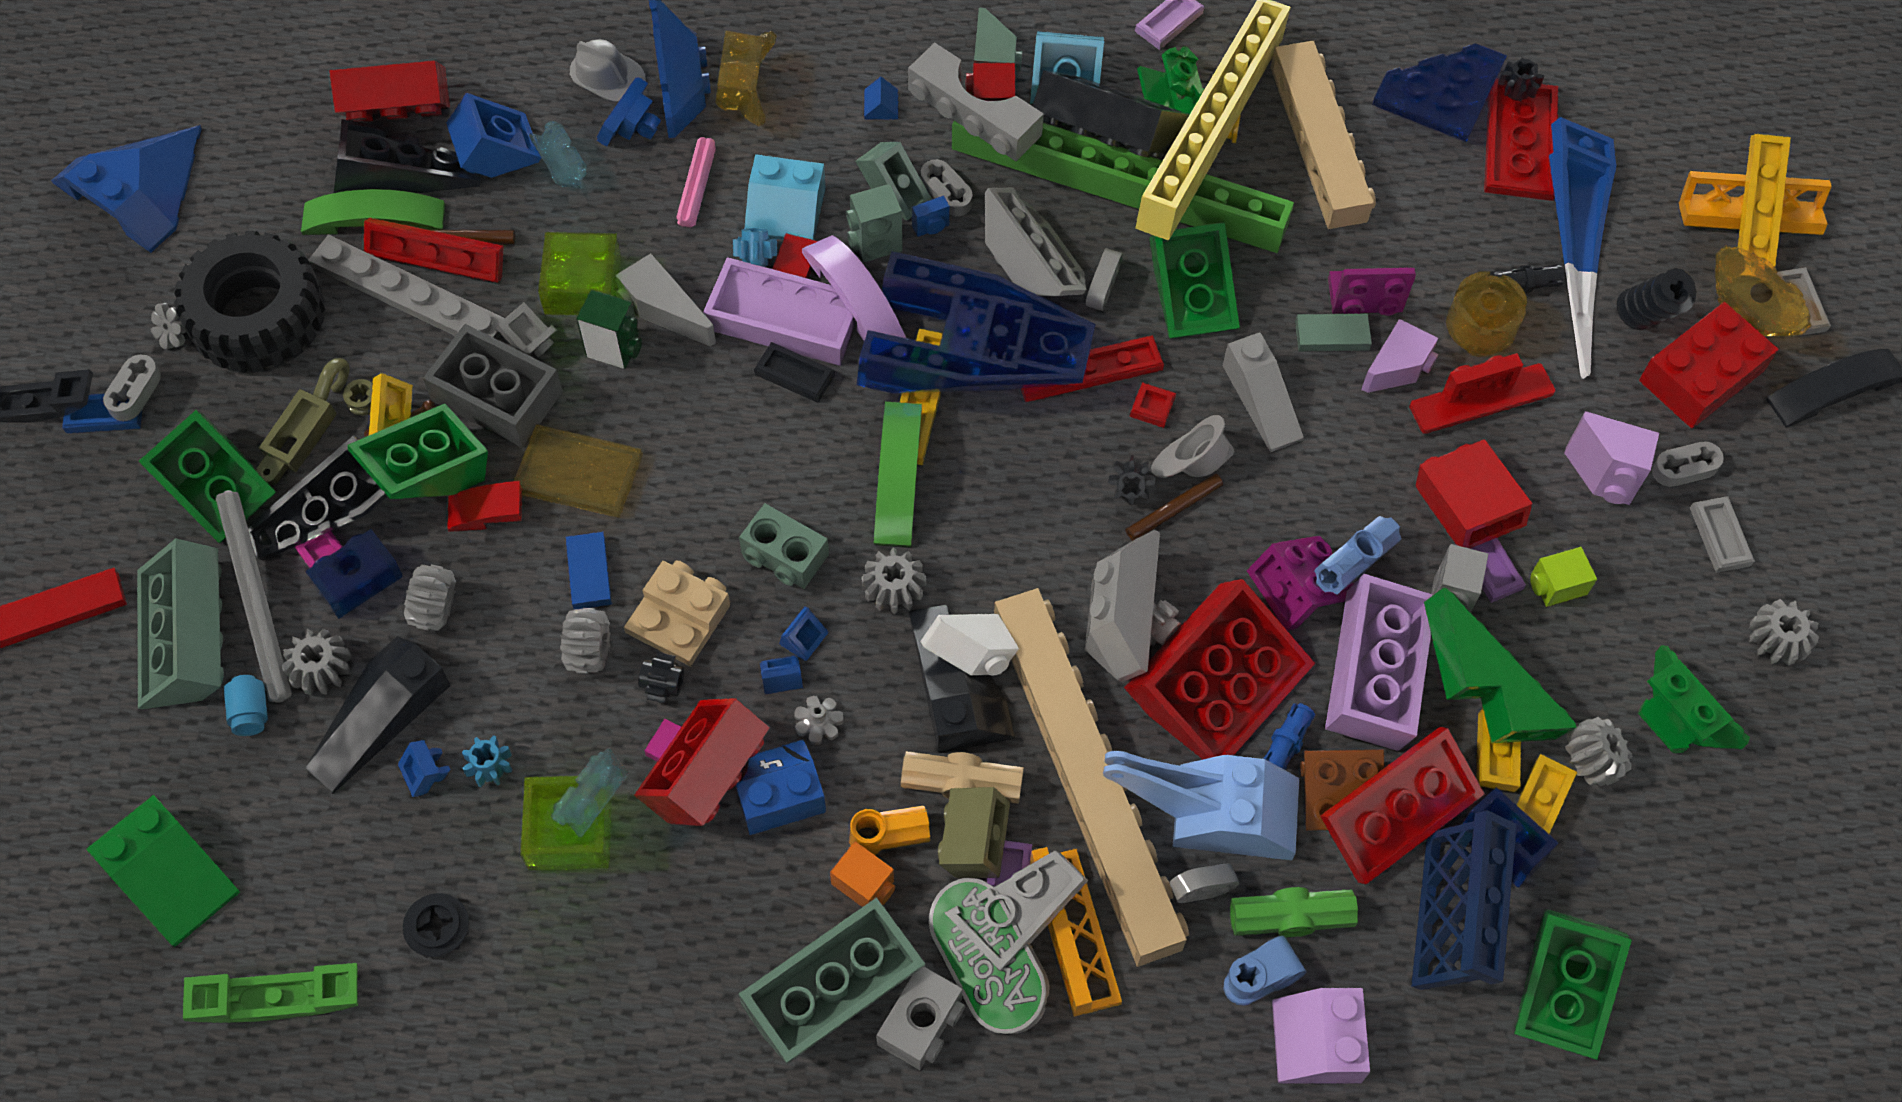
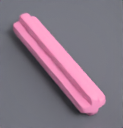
M701 137L696 143L676 216L678 225L682 227L692 228L696 225L716 150L715 141L711 138Z

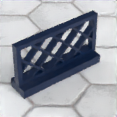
M1486 810L1475 813L1473 822L1437 830L1427 838L1411 987L1424 990L1482 980L1489 984L1503 982L1517 824ZM1473 838L1472 851L1469 853L1465 848ZM1449 841L1452 846L1440 860L1441 843ZM1461 856L1464 862L1453 876L1449 869L1458 857ZM1469 877L1468 891L1466 892L1462 885ZM1444 878L1448 884L1438 898H1436V887ZM1455 894H1457L1461 900L1449 915L1445 908ZM1440 916L1444 923L1433 937L1432 926ZM1465 916V925L1462 931L1458 924ZM1453 933L1457 940L1445 954L1441 947ZM1462 954L1461 968L1458 970L1454 964ZM1436 955L1440 963L1432 974L1428 975L1429 963Z

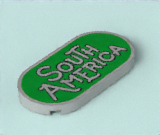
M962 878L953 881L937 894L932 903L929 913L931 936L957 986L963 989L962 996L974 1018L982 1026L996 1033L1018 1034L1025 1032L1037 1024L1045 1012L1046 1008L1044 1007L1050 990L1047 974L1031 944H1026L1007 966L1000 971L945 912L959 906L962 911L960 916L1000 958L1022 933L1015 921L1005 928L993 927L987 922L984 909L988 899L979 902L976 895L988 888L992 889L995 896L1000 895L994 886L975 878ZM1003 899L994 902L990 909L992 920L999 924L1006 922L1011 916Z

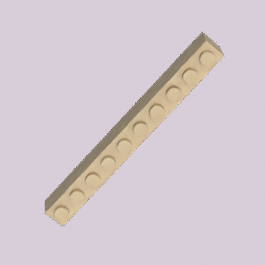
M1038 588L996 601L994 614H999L1019 648L1011 661L1136 966L1139 967L1183 951L1187 940L1186 937L1189 936L1187 923L1181 913L1176 914L1170 901L1173 899L1172 888L1166 876L1160 877L1154 864L1158 862L1156 850L1150 839L1144 840L1139 828L1142 826V819L1137 806L1134 803L1129 804L1124 791H1127L1126 788L1103 776L1104 767L1107 766L1104 762L1105 754L1112 751L1111 744L1105 733L1100 735L1095 722L1098 721L1095 706L1091 699L1085 700L1081 691V688L1084 686L1081 673L1076 665L1072 667L1067 658L1069 646L1064 634L1056 632L1053 624L1055 613L1048 599L1043 601Z

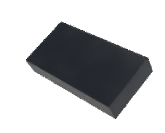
M773 342L770 343L754 368L756 376L819 403L835 377L834 369Z

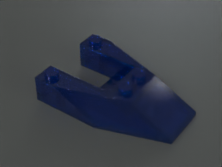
M891 252L884 275L882 290L891 308L947 321L940 346L868 330L859 357L858 386L889 393L1011 390L1083 383L1096 324L997 274Z

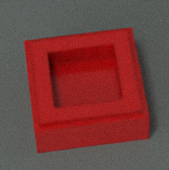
M1142 382L1131 409L1130 417L1164 428L1174 404L1176 393Z

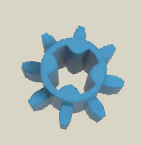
M742 229V237L733 239V256L739 257L743 262L766 267L768 266V258L771 259L772 256H777V239H770L767 229Z
M494 735L490 740L480 741L479 738H474L475 744L470 750L462 751L465 760L470 762L462 768L466 777L475 775V781L479 787H482L485 781H494L496 785H500L499 778L503 773L512 772L510 763L505 760L512 755L509 747L503 746L499 748V742Z

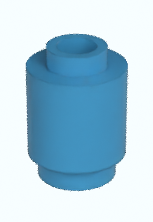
M252 675L234 677L231 682L224 686L227 725L231 727L232 733L238 736H251L261 733L265 728L264 723L268 720L265 684Z

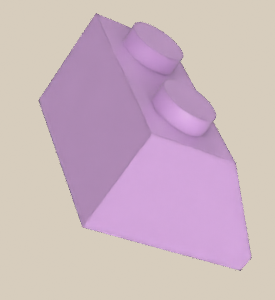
M1585 411L1566 446L1565 455L1592 494L1603 497L1609 503L1630 505L1651 471L1659 433Z
M1319 988L1272 1000L1278 1083H1362L1370 1073L1363 988Z

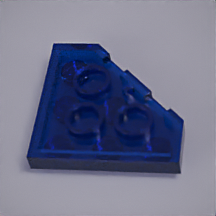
M1475 43L1463 47L1461 52L1445 56L1443 53L1418 62V65L1401 70L1399 67L1387 71L1372 105L1467 142L1505 63L1507 55Z

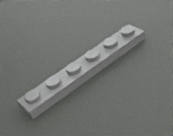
M329 234L308 259L312 268L456 336L464 324L497 340L501 336L496 326L505 319L504 317Z

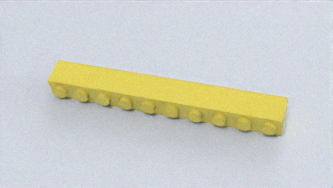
M1272 0L1256 1L1142 195L1135 229L1168 241L1170 240L1272 59L1275 47H1278L1281 43L1291 7Z

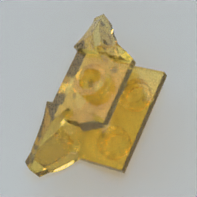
M725 31L715 102L718 107L725 111L727 109H739L742 115L751 123L757 126L765 124L766 117L756 91L758 73L762 61L775 44L777 35L772 31L764 32L760 36Z
M1727 245L1715 254L1716 293L1719 296L1717 299L1719 305L1725 301L1763 336L1802 335L1812 326L1810 323L1811 315L1805 305L1806 301L1803 299L1802 292L1791 282L1786 283L1778 276L1776 268L1763 257L1760 259L1754 252L1750 253L1743 248H1731ZM1765 284L1772 291V298L1765 303L1754 301L1750 295V290L1754 285Z

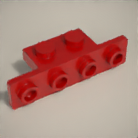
M1517 353L1505 357L1497 355L1491 357L1485 363L1471 367L1470 365H1463L1454 369L1450 373L1442 392L1412 400L1409 408L1421 432L1427 434L1552 397L1555 393V388L1542 364L1538 363L1522 368L1523 363Z

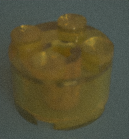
M1487 271L1471 274L1460 283L1445 320L1448 332L1452 339L1472 356L1482 357L1502 352L1516 338L1525 318L1527 297L1522 287L1506 275L1502 274L1500 278L1490 275V272Z

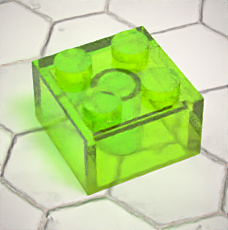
M545 232L538 288L544 315H578L591 289L617 297L618 284L616 275L620 273L621 252L617 234Z
M606 775L525 777L520 855L528 870L609 868L612 791Z

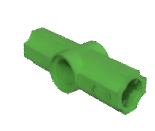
M1291 887L1278 890L1272 895L1231 898L1230 920L1234 936L1278 933L1279 936H1285L1286 938L1300 937L1320 929L1356 927L1358 923L1357 899L1352 889L1309 892L1306 888Z

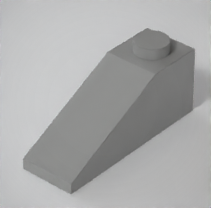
M651 253L616 275L619 289L616 291L617 298L632 302L633 310L640 318L710 347L716 343L714 326Z
M1259 332L1228 343L1223 368L1269 451L1273 452L1303 441L1304 437L1279 366L1262 334Z

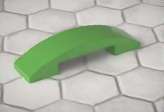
M368 189L332 193L312 199L304 204L301 233L302 235L338 234V227H364V221L369 217L427 230H443L445 202L431 196L396 190Z
M885 401L874 545L911 547L922 404Z
M357 963L314 966L313 972L231 979L228 974L184 978L183 1020L190 1022H257L319 1015L358 1006Z

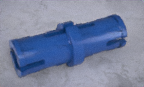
M1294 703L1281 728L1274 731L1271 737L1272 744L1263 759L1286 770L1294 754H1298L1303 746L1302 739L1315 718L1314 711L1304 704L1299 703L1297 705Z

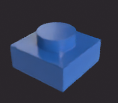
M944 195L912 207V227L917 237L927 233L936 234L943 230L944 227L949 226L950 206Z

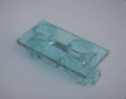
M550 121L545 125V131L542 135L530 133L529 137L548 167L552 179L562 187L584 189L585 185L581 179L587 174V165L576 148L569 146L572 141L563 125L556 121Z
M607 748L605 752H599L597 756L592 755L589 758V763L576 778L579 786L577 788L570 786L559 802L553 806L554 812L551 817L561 825H565L567 822L580 837L583 836L629 775V772L611 749Z

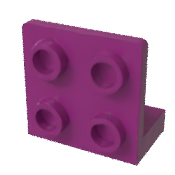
M1366 268L1330 271L1328 282L1332 313H1379L1389 316L1397 312H1403L1416 277L1415 268Z
M1321 536L1272 543L1247 570L1249 576L1287 631L1298 628L1318 607L1345 602L1347 591L1354 585L1352 582L1339 594H1335L1333 592L1325 593L1316 584L1317 576L1314 570L1333 554L1331 547Z

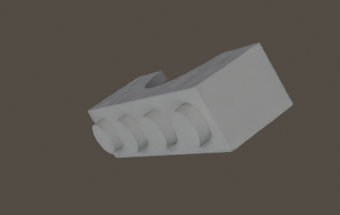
M935 42L908 67V90L915 98L926 101L935 107L941 115L953 119L962 125L968 133L978 136L992 145L998 153L1007 155L1014 161H1017L1042 136L1044 116L1042 112L1017 96L1003 101H985L970 95L961 85V59Z

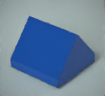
M879 77L864 89V119H898V89L883 77Z
M804 607L782 634L779 644L804 661H807L829 632L808 607Z
M798 656L761 661L760 669L765 694L803 688Z

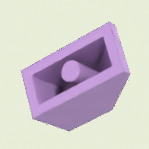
M1399 319L1369 368L1361 390L1369 393L1416 383L1422 371L1429 374L1439 354L1433 352L1438 338Z

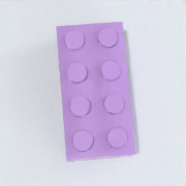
M1363 574L1347 591L1325 730L1396 751L1402 749L1417 736L1431 638L1424 601L1433 596L1432 594L1367 574Z

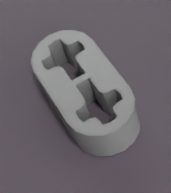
M938 159L927 161L921 168V180L932 199L944 195L950 206L949 215L963 216L967 214L972 207L973 196L970 187L946 162ZM933 173L935 176L942 174V182L936 177L930 179V174ZM951 193L957 199L963 197V202L960 203L958 200L951 202Z
M1105 248L1088 291L1087 307L1101 311L1105 309L1121 266L1123 253Z
M135 355L129 358L121 367L103 397V403L114 419L118 421L131 420L141 412L161 379V372L153 359L147 355ZM127 399L130 400L128 403H121L119 404V406L116 405L119 401L125 402Z
M1698 442L1662 452L1653 464L1652 474L1656 481L1664 486H1678L1714 476L1722 465L1724 456L1720 448L1715 444ZM1701 454L1704 459H1710L1711 463L1708 465L1706 461H1695ZM1666 463L1672 468L1680 466L1675 474L1671 469H1664Z
M1226 863L1188 870L1173 878L1169 884L1177 902L1186 903L1225 894L1235 889L1240 882L1232 865Z

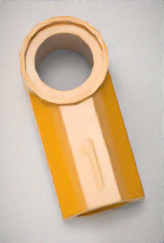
M924 806L878 812L873 809L861 810L853 816L850 823V846L856 841L876 855L883 849L930 842L927 811ZM863 828H872L878 835L871 839H865L858 834V831Z

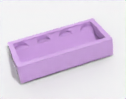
M728 257L703 311L704 315L713 324L714 332L769 346L773 342L802 356L836 365H841L856 321L831 285Z

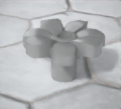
M167 303L157 304L155 311L151 315L152 323L157 326L150 329L155 339L160 338L159 344L163 349L182 346L185 343V338L182 334L186 330L180 321L175 307L169 308Z
M811 696L806 700L808 708L801 706L796 708L794 718L799 722L796 723L795 730L799 736H805L809 733V741L814 745L821 744L823 735L828 740H834L838 737V729L835 726L843 724L844 716L843 712L834 711L836 709V702L833 699L826 698L820 704L817 696Z

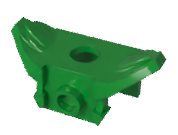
M1185 46L1180 51H1177L1176 47L1169 48L1162 54L1165 73L1142 66L1137 68L1144 99L1191 114L1205 88H1202L1196 62L1199 59Z
M1661 645L1655 652L1654 675L1647 681L1653 688V698L1650 700L1646 699L1637 714L1641 716L1672 753H1683L1689 748L1691 743L1703 747L1743 749L1750 739L1744 733V729L1733 721L1734 719L1681 660L1678 659L1676 653L1670 650L1669 646Z

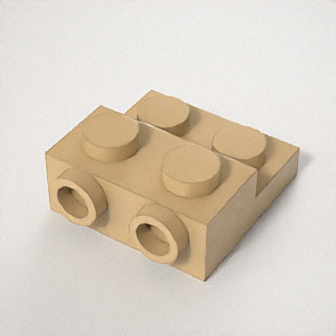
M676 560L672 565L662 561L644 587V598L624 626L625 633L657 650L676 656L677 660L691 667L729 609V595L726 593V587L717 579L707 577L703 581L693 576L694 571L681 561Z

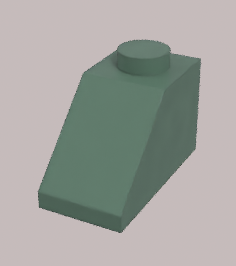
M979 8L974 63H1015V71L1021 72L1022 51H1016L1017 37L986 8Z
M880 142L855 161L871 189L891 184L902 210V218L904 220H909L912 217L913 206L932 200L901 142Z

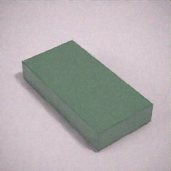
M1298 314L1296 316L1298 351L1370 350L1372 342L1368 314Z

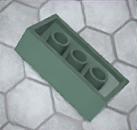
M175 538L137 570L138 709L203 701L221 687L224 678L220 659L223 635L220 632L222 600L219 597V580L222 569L221 565L218 564V548Z
M876 897L740 992L739 998L741 1006L761 1035L785 1063L788 1064L923 968L925 962Z

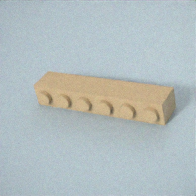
M1314 41L1278 46L1274 50L1271 71L1327 228L1333 229L1367 223L1371 210L1376 205L1375 193L1372 188L1367 186L1365 167L1362 160L1357 159L1353 134L1347 132L1343 107L1337 105L1335 86L1333 81L1327 78L1323 54L1318 53Z

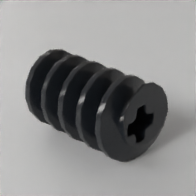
M1674 268L1638 285H1634L1629 289H1625L1617 299L1619 317L1632 329L1643 330L1684 314L1692 308L1696 301L1697 291L1695 282L1686 271Z

